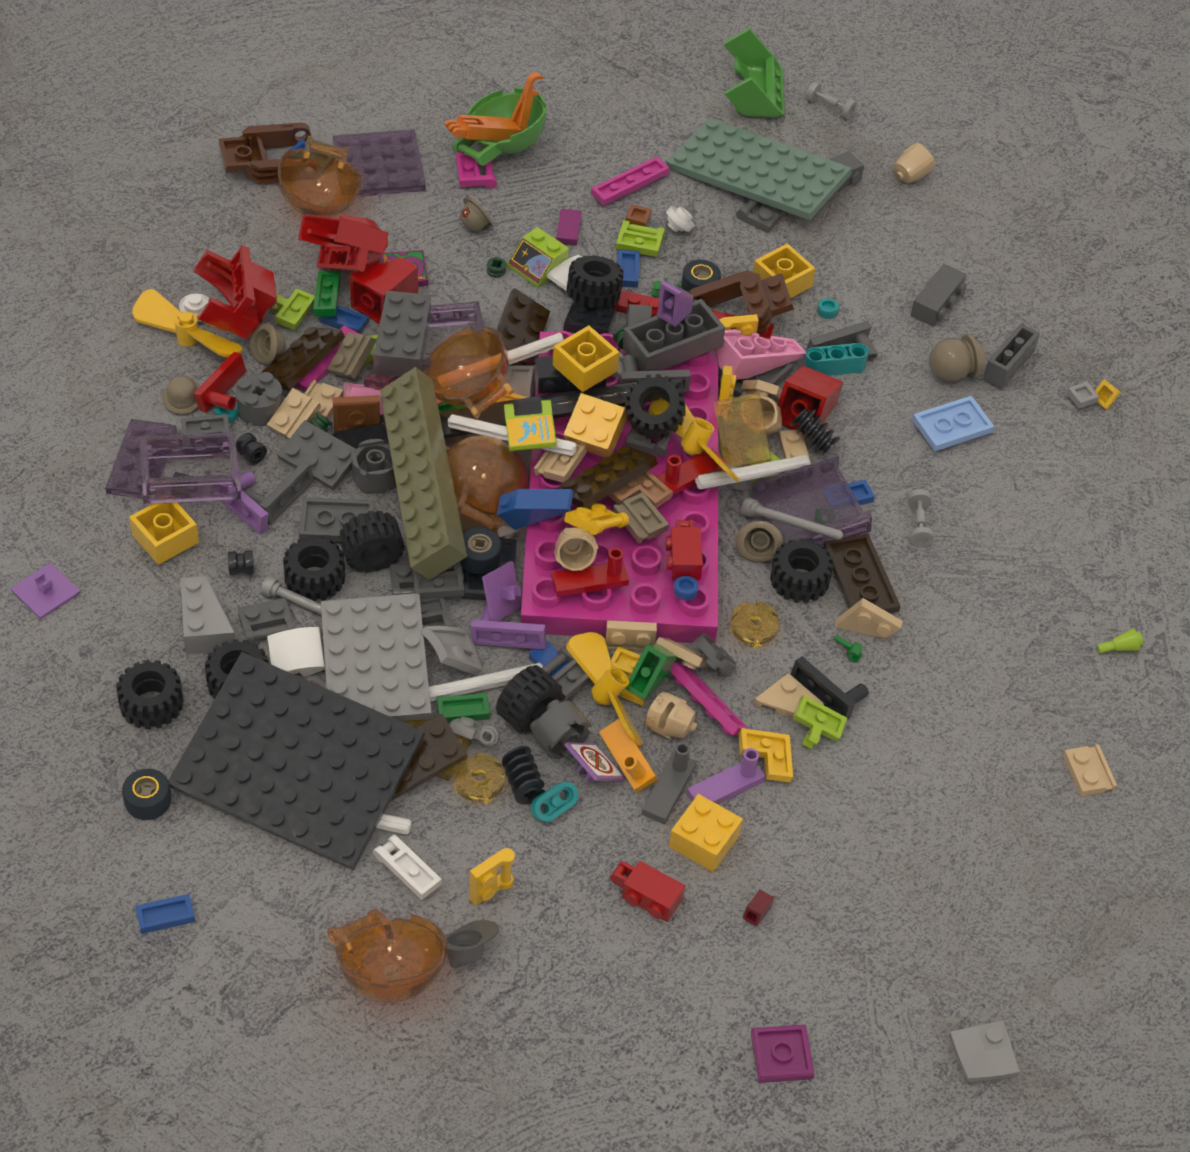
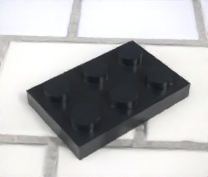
M573 301L565 319L563 331L577 333L583 328L590 326L599 335L609 334L616 315L617 306L590 308Z
M500 538L501 561L497 568L510 561H513L515 568L517 540ZM465 570L463 598L486 600L482 577L488 573L474 574Z

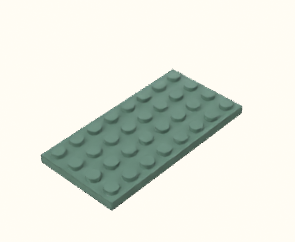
M711 118L666 161V165L670 170L811 220L849 178L852 171L851 167Z

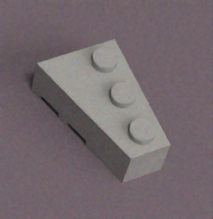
M206 576L181 578L183 633L186 655L214 652L213 648L217 645L221 647L222 643L226 641L232 643L235 640V633Z

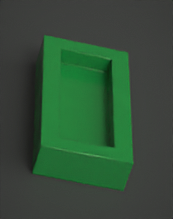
M487 693L437 698L438 715L443 714L448 723L457 718L461 719L462 716L475 721L490 719Z

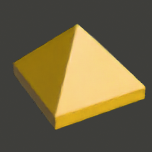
M1103 379L1095 389V392L1099 395L1097 403L1106 410L1109 409L1121 393L1106 379Z

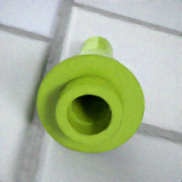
M1131 628L1111 639V641L1097 644V651L1099 654L1112 650L1140 651V646L1143 645V638L1140 631L1136 632L1135 628Z

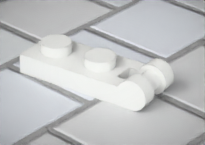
M392 835L387 839L385 845H379L372 851L375 858L379 862L384 863L421 900L442 885V879L396 835ZM393 851H394V852H397V853L394 854L393 856L390 854V853L393 852Z

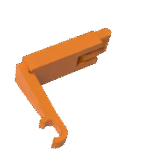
M533 72L527 77L522 95L511 118L458 115L457 120H447L444 126L457 138L491 141L510 139L511 135L527 129L533 96L539 95L533 88L536 80H543L544 77L538 72Z

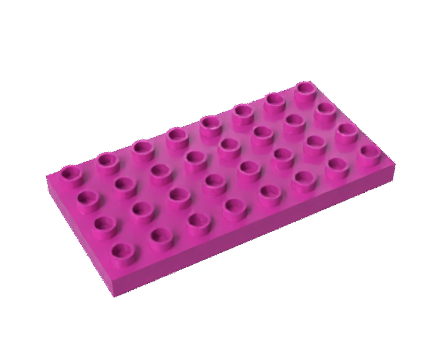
M567 331L540 332V339L561 333L565 340L573 334ZM600 334L622 355H628L624 349H620L617 343L614 342L612 334ZM553 349L539 354L538 358L552 357ZM717 349L664 370H690L689 392H683L685 404L694 418L704 419L713 425L714 431L706 445L718 453ZM612 375L607 377L606 386L620 384L619 378H614ZM536 387V396L556 394V393H563V392H555V393H542V394H538V392H537V387ZM653 401L646 402L642 410L648 411ZM628 415L612 454L616 453L619 448L624 447L627 437L632 428ZM571 416L553 419L555 436L559 439L565 440L564 432ZM672 432L667 444L668 450L664 457L656 456L658 465L648 471L656 477L666 471L669 456L677 455L681 458V463L700 454L690 455L686 453L681 445L683 438L677 433ZM654 437L652 443L655 444V443L659 442V439H656V438ZM532 449L529 489H557L563 484L562 482L544 478L542 474L535 475L534 467L546 450ZM587 452L568 480L580 475L583 470L598 464L604 457ZM697 484L673 495L670 500L656 508L669 523V530L649 540L646 538L640 544L625 526H615L603 530L602 533L593 535L598 549L595 560L590 566L608 563L610 549L620 548L624 553L623 562L629 577V586L557 597L551 574L552 572L568 569L557 562L554 554L555 544L560 533L565 528H573L575 526L564 522L566 513L528 525L521 623L545 625L547 635L575 636L594 632L606 638L607 620L657 623L655 641L659 637H664L675 642L693 643L703 632L715 640V644L718 630V486L698 489ZM609 496L597 502L605 505L606 509L612 512L613 506L617 504ZM571 504L570 511L576 510L579 507ZM676 520H693L694 527H701L703 559L701 581L696 580L699 586L697 596L688 601L681 600L674 595L675 580H671V570L666 569L667 555H670V551L665 549L666 536H670L671 527H675Z

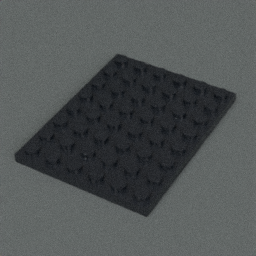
M241 652L168 781L172 789L354 871L425 737V732Z

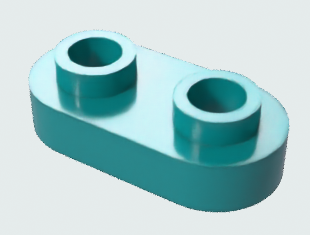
M559 782L533 800L531 804L532 816L540 822L552 821L577 802L578 790L576 786L571 782ZM561 791H563L564 794H565V797H564L563 800H562L561 797H560V792H561ZM542 804L545 807L544 813L540 811V806Z

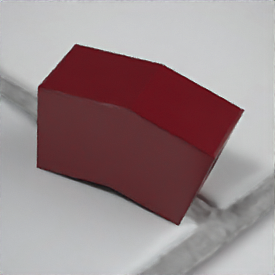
M759 889L755 897L747 905L743 919L758 926L772 907L774 897Z

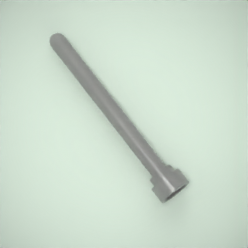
M746 498L741 506V514L749 518L762 516L837 540L843 537V532L762 507L755 499Z
M268 576L264 580L261 594L270 598L277 596L286 598V600L322 615L320 603L283 588L279 580Z

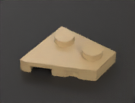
M745 380L741 387L742 390L748 391V396H764L779 401L782 392L779 386L761 380Z
M862 598L836 619L835 627L888 639L901 629L903 621Z
M789 673L761 693L754 701V705L761 708L762 705L776 709L778 714L791 717L794 716L798 702L803 695L822 705L824 703Z

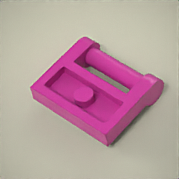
M462 152L456 153L459 186L495 188L497 180L493 174V160L484 165L485 175L480 176L479 166L475 159Z

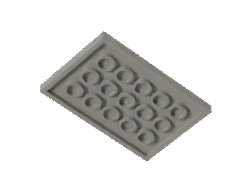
M412 593L321 601L327 689L399 721L432 719L424 636L420 633V630L423 629L420 595Z

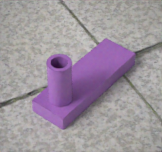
M246 471L231 480L223 474L216 476L213 494L257 533L262 534L267 531L269 513L242 491L255 483L254 474L251 471Z
M487 605L484 606L481 620H472L471 623L473 644L546 649L545 625L490 621Z
M753 748L746 749L741 763L687 788V796L693 801L700 794L712 802L720 804L765 782L766 776L757 765L758 751Z

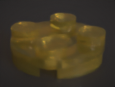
M756 601V604H748V602H743L733 610L730 631L740 641L750 644L754 648H760L763 644L772 641L776 637L779 629L778 614L767 603ZM757 620L759 625L754 626L749 621L755 622Z
M476 753L474 757L456 764L453 772L455 791L467 800L482 804L490 803L494 797L500 794L505 784V772L501 767L502 764L495 757L485 753ZM480 774L484 775V780L477 781L473 777L479 776Z

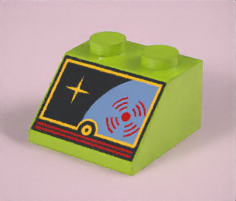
M536 227L522 237L509 259L507 267L539 288L550 280L547 278V274L558 264L568 259L569 248L539 227Z

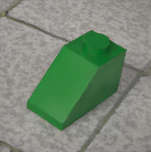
M657 643L646 644L629 677V684L625 689L641 699L647 700L667 677L677 655Z

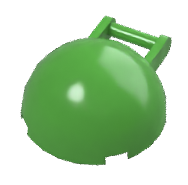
M514 87L515 92L504 94L502 89L489 93L475 102L466 115L511 118L524 88ZM541 94L533 96L527 129L511 135L510 139L491 141L458 138L453 143V150L470 156L482 166L489 163L499 154L508 155L524 151L537 141L544 130L547 118V107ZM477 142L484 149L478 152L470 146Z

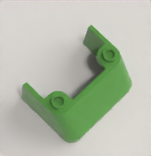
M751 28L723 42V45L735 58V72L744 78L743 82L724 92V95L735 106L736 111L743 116L778 118L784 115L783 70L779 61Z

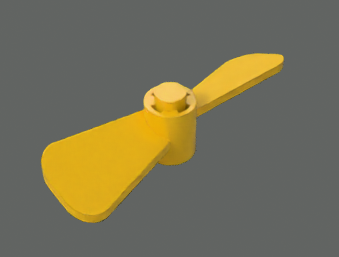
M154 289L144 291L133 306L132 313L136 322L176 333L177 342L182 346L189 347L200 342L217 355L229 357L233 352L241 354L243 352L241 345L198 328L197 316L194 313L179 311Z
M660 398V400L651 403L648 412L650 415H659L667 410L669 403ZM685 404L686 415L683 416L684 422L682 425L678 424V430L675 432L683 438L681 441L683 450L690 455L701 454L705 450L738 483L740 478L706 445L714 431L713 425L704 419L694 418Z
M594 632L573 636L567 642L566 648L595 684L591 689L593 699L601 705L613 704L624 729L640 747L643 741L618 698L620 693L629 684L627 675L619 668L612 667L603 636Z

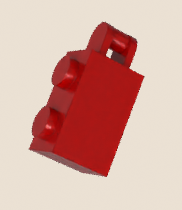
M676 520L675 527H671L670 536H666L665 549L670 551V555H667L666 569L671 570V580H676L681 576H690L695 580L701 581L703 568L701 527H694L693 520Z
M621 861L610 875L611 881L623 888L622 898L630 905L639 906L648 911L656 919L668 922L684 899L686 885L642 861H639L635 867Z

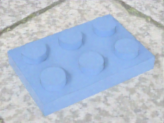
M972 396L913 414L912 421L934 452L993 433L995 427Z

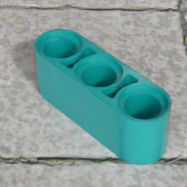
M861 343L812 347L806 352L804 366L828 376L859 373L866 368L869 349Z

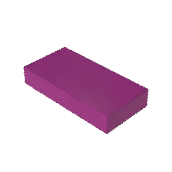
M560 210L556 240L562 244L577 245L582 211Z

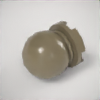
M971 333L962 336L961 340L947 338L938 342L932 349L929 357V365L932 372L939 379L946 382H956L967 375L970 378L983 376L984 373L981 371V368L986 366V357L983 344L978 345L976 341L978 335Z

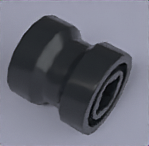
M251 433L241 435L234 445L235 450L240 455H243L245 460L251 465L260 463L267 454V448L261 442H257L256 437Z
M245 550L243 553L228 551L229 575H237L239 572L254 574L253 550Z

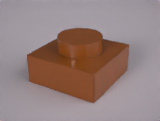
M631 204L625 220L630 221V224L647 226L652 209Z

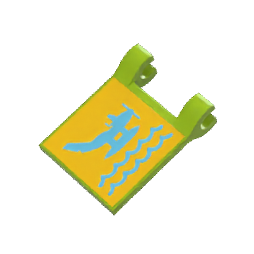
M551 400L541 401V414L521 416L514 415L513 403L504 404L509 451L557 446Z

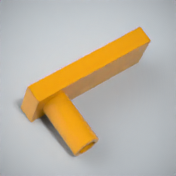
M620 718L599 731V734L636 793H639L658 780L638 745L624 729Z

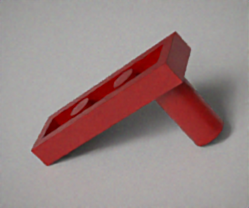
M233 352L193 393L199 411L207 413L213 405L228 410L234 409L236 398L225 393L247 371L241 353Z
M712 448L711 450L727 465L722 457ZM707 452L681 463L682 460L679 456L671 455L667 459L666 471L657 475L656 478L673 491V496L695 485V479L699 475L723 471V469Z
M620 548L610 549L608 563L588 566L578 571L568 569L552 572L551 579L556 596L562 597L629 586V577L623 562V551Z

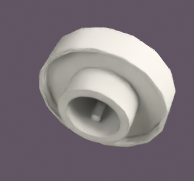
M681 206L679 208L669 207L666 211L669 221L668 226L675 232H683L684 230L690 232L694 227V223L691 221L692 215Z
M197 293L187 295L180 301L179 310L181 312H192L198 316L209 302V298Z

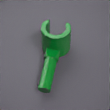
M661 281L653 283L651 292L655 298H659Z
M838 635L834 637L836 642L848 650L846 653L847 658L852 662H858L862 657L861 644L857 642L853 644L848 643Z

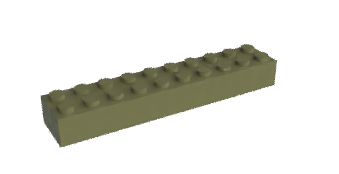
M414 367L381 389L380 395L410 567L430 580L466 558L467 553L434 383L431 378L417 367Z

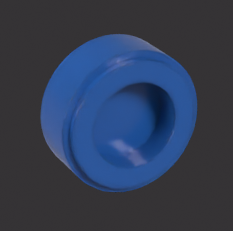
M690 576L677 578L674 582V595L685 601L694 599L698 594V582Z

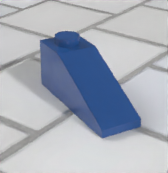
M518 489L500 496L497 516L516 530L570 512L574 491L571 489Z

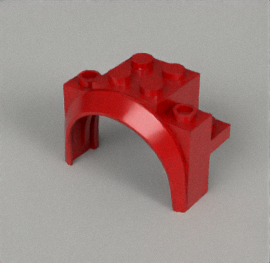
M304 214L298 240L321 246L317 268L352 274L364 272L367 268L381 264V255L384 254L388 246L389 232L382 231L376 222L371 219L340 215L339 218Z
M243 245L240 246L231 260L206 250L194 267V273L217 288L230 305L210 297L209 302L197 316V319L218 330L231 332L247 340L250 334L259 326V323L263 321L267 310L270 307L272 308L277 301L274 272L251 262L250 249Z

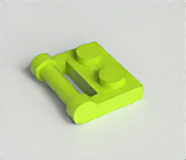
M623 220L616 242V249L640 251V254L658 257L664 239L665 228L658 227L656 229L640 226Z

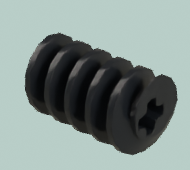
M807 407L791 421L790 425L799 424L796 432L805 431L802 439L811 438L808 445L810 447L817 445L814 452L819 453L823 451L824 454L840 440V437L832 438L834 430L825 431L828 423L819 424L822 416L814 418L816 410L808 411Z
M518 746L503 756L501 760L502 766L505 769V774L508 777L517 803L524 805L532 804L533 800L544 793L545 790L542 789L544 781L541 779L540 772L537 771L538 766L534 763V756L531 755L530 747Z

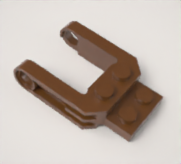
M305 123L248 126L242 131L240 137L219 138V149L225 172L245 171L246 177L258 184L313 180L321 175L322 169L320 162L314 158L302 159L301 157L267 160L264 148L295 146L300 140L308 143L311 140V132L309 126ZM299 131L306 132L301 137L295 136V134ZM308 166L316 167L312 171L305 170Z
M746 270L693 288L688 292L693 295V300L696 297H703L702 300L707 306L710 305V307L743 296L748 313L739 316L757 314L759 320L757 333L768 329L772 317L794 310L782 273L761 280L759 274Z

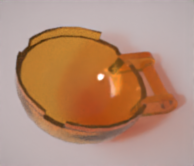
M308 135L305 149L299 148L292 151V148L284 153L278 163L277 181L285 201L303 215L333 217L348 209L355 202L362 188V178L359 169L356 168L355 170L350 162H346L349 147H337L314 140L312 136Z
M483 326L484 330L474 331L472 327H469L448 337L429 356L428 359L431 361L428 371L423 369V373L433 380L438 400L453 406H467L476 419L481 416V412L507 393L510 395L514 392L505 379L509 366L507 347L501 334L496 329L488 326Z
M471 436L456 442L447 450L454 491L457 495L458 512L490 527L489 530L496 533L502 522V519L497 516L500 496L518 489H528L527 470L518 452L509 451V445L505 441L491 436Z
M374 909L369 911L365 917L339 928L333 926L327 930L328 937L336 948L341 973L352 988L374 1001L395 1003L418 996L436 980L445 962L447 942L444 933L430 920L411 914V919L394 918L392 921H389L379 910Z

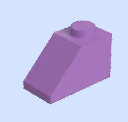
M663 281L660 285L657 316L676 327L692 312L693 295L676 285Z

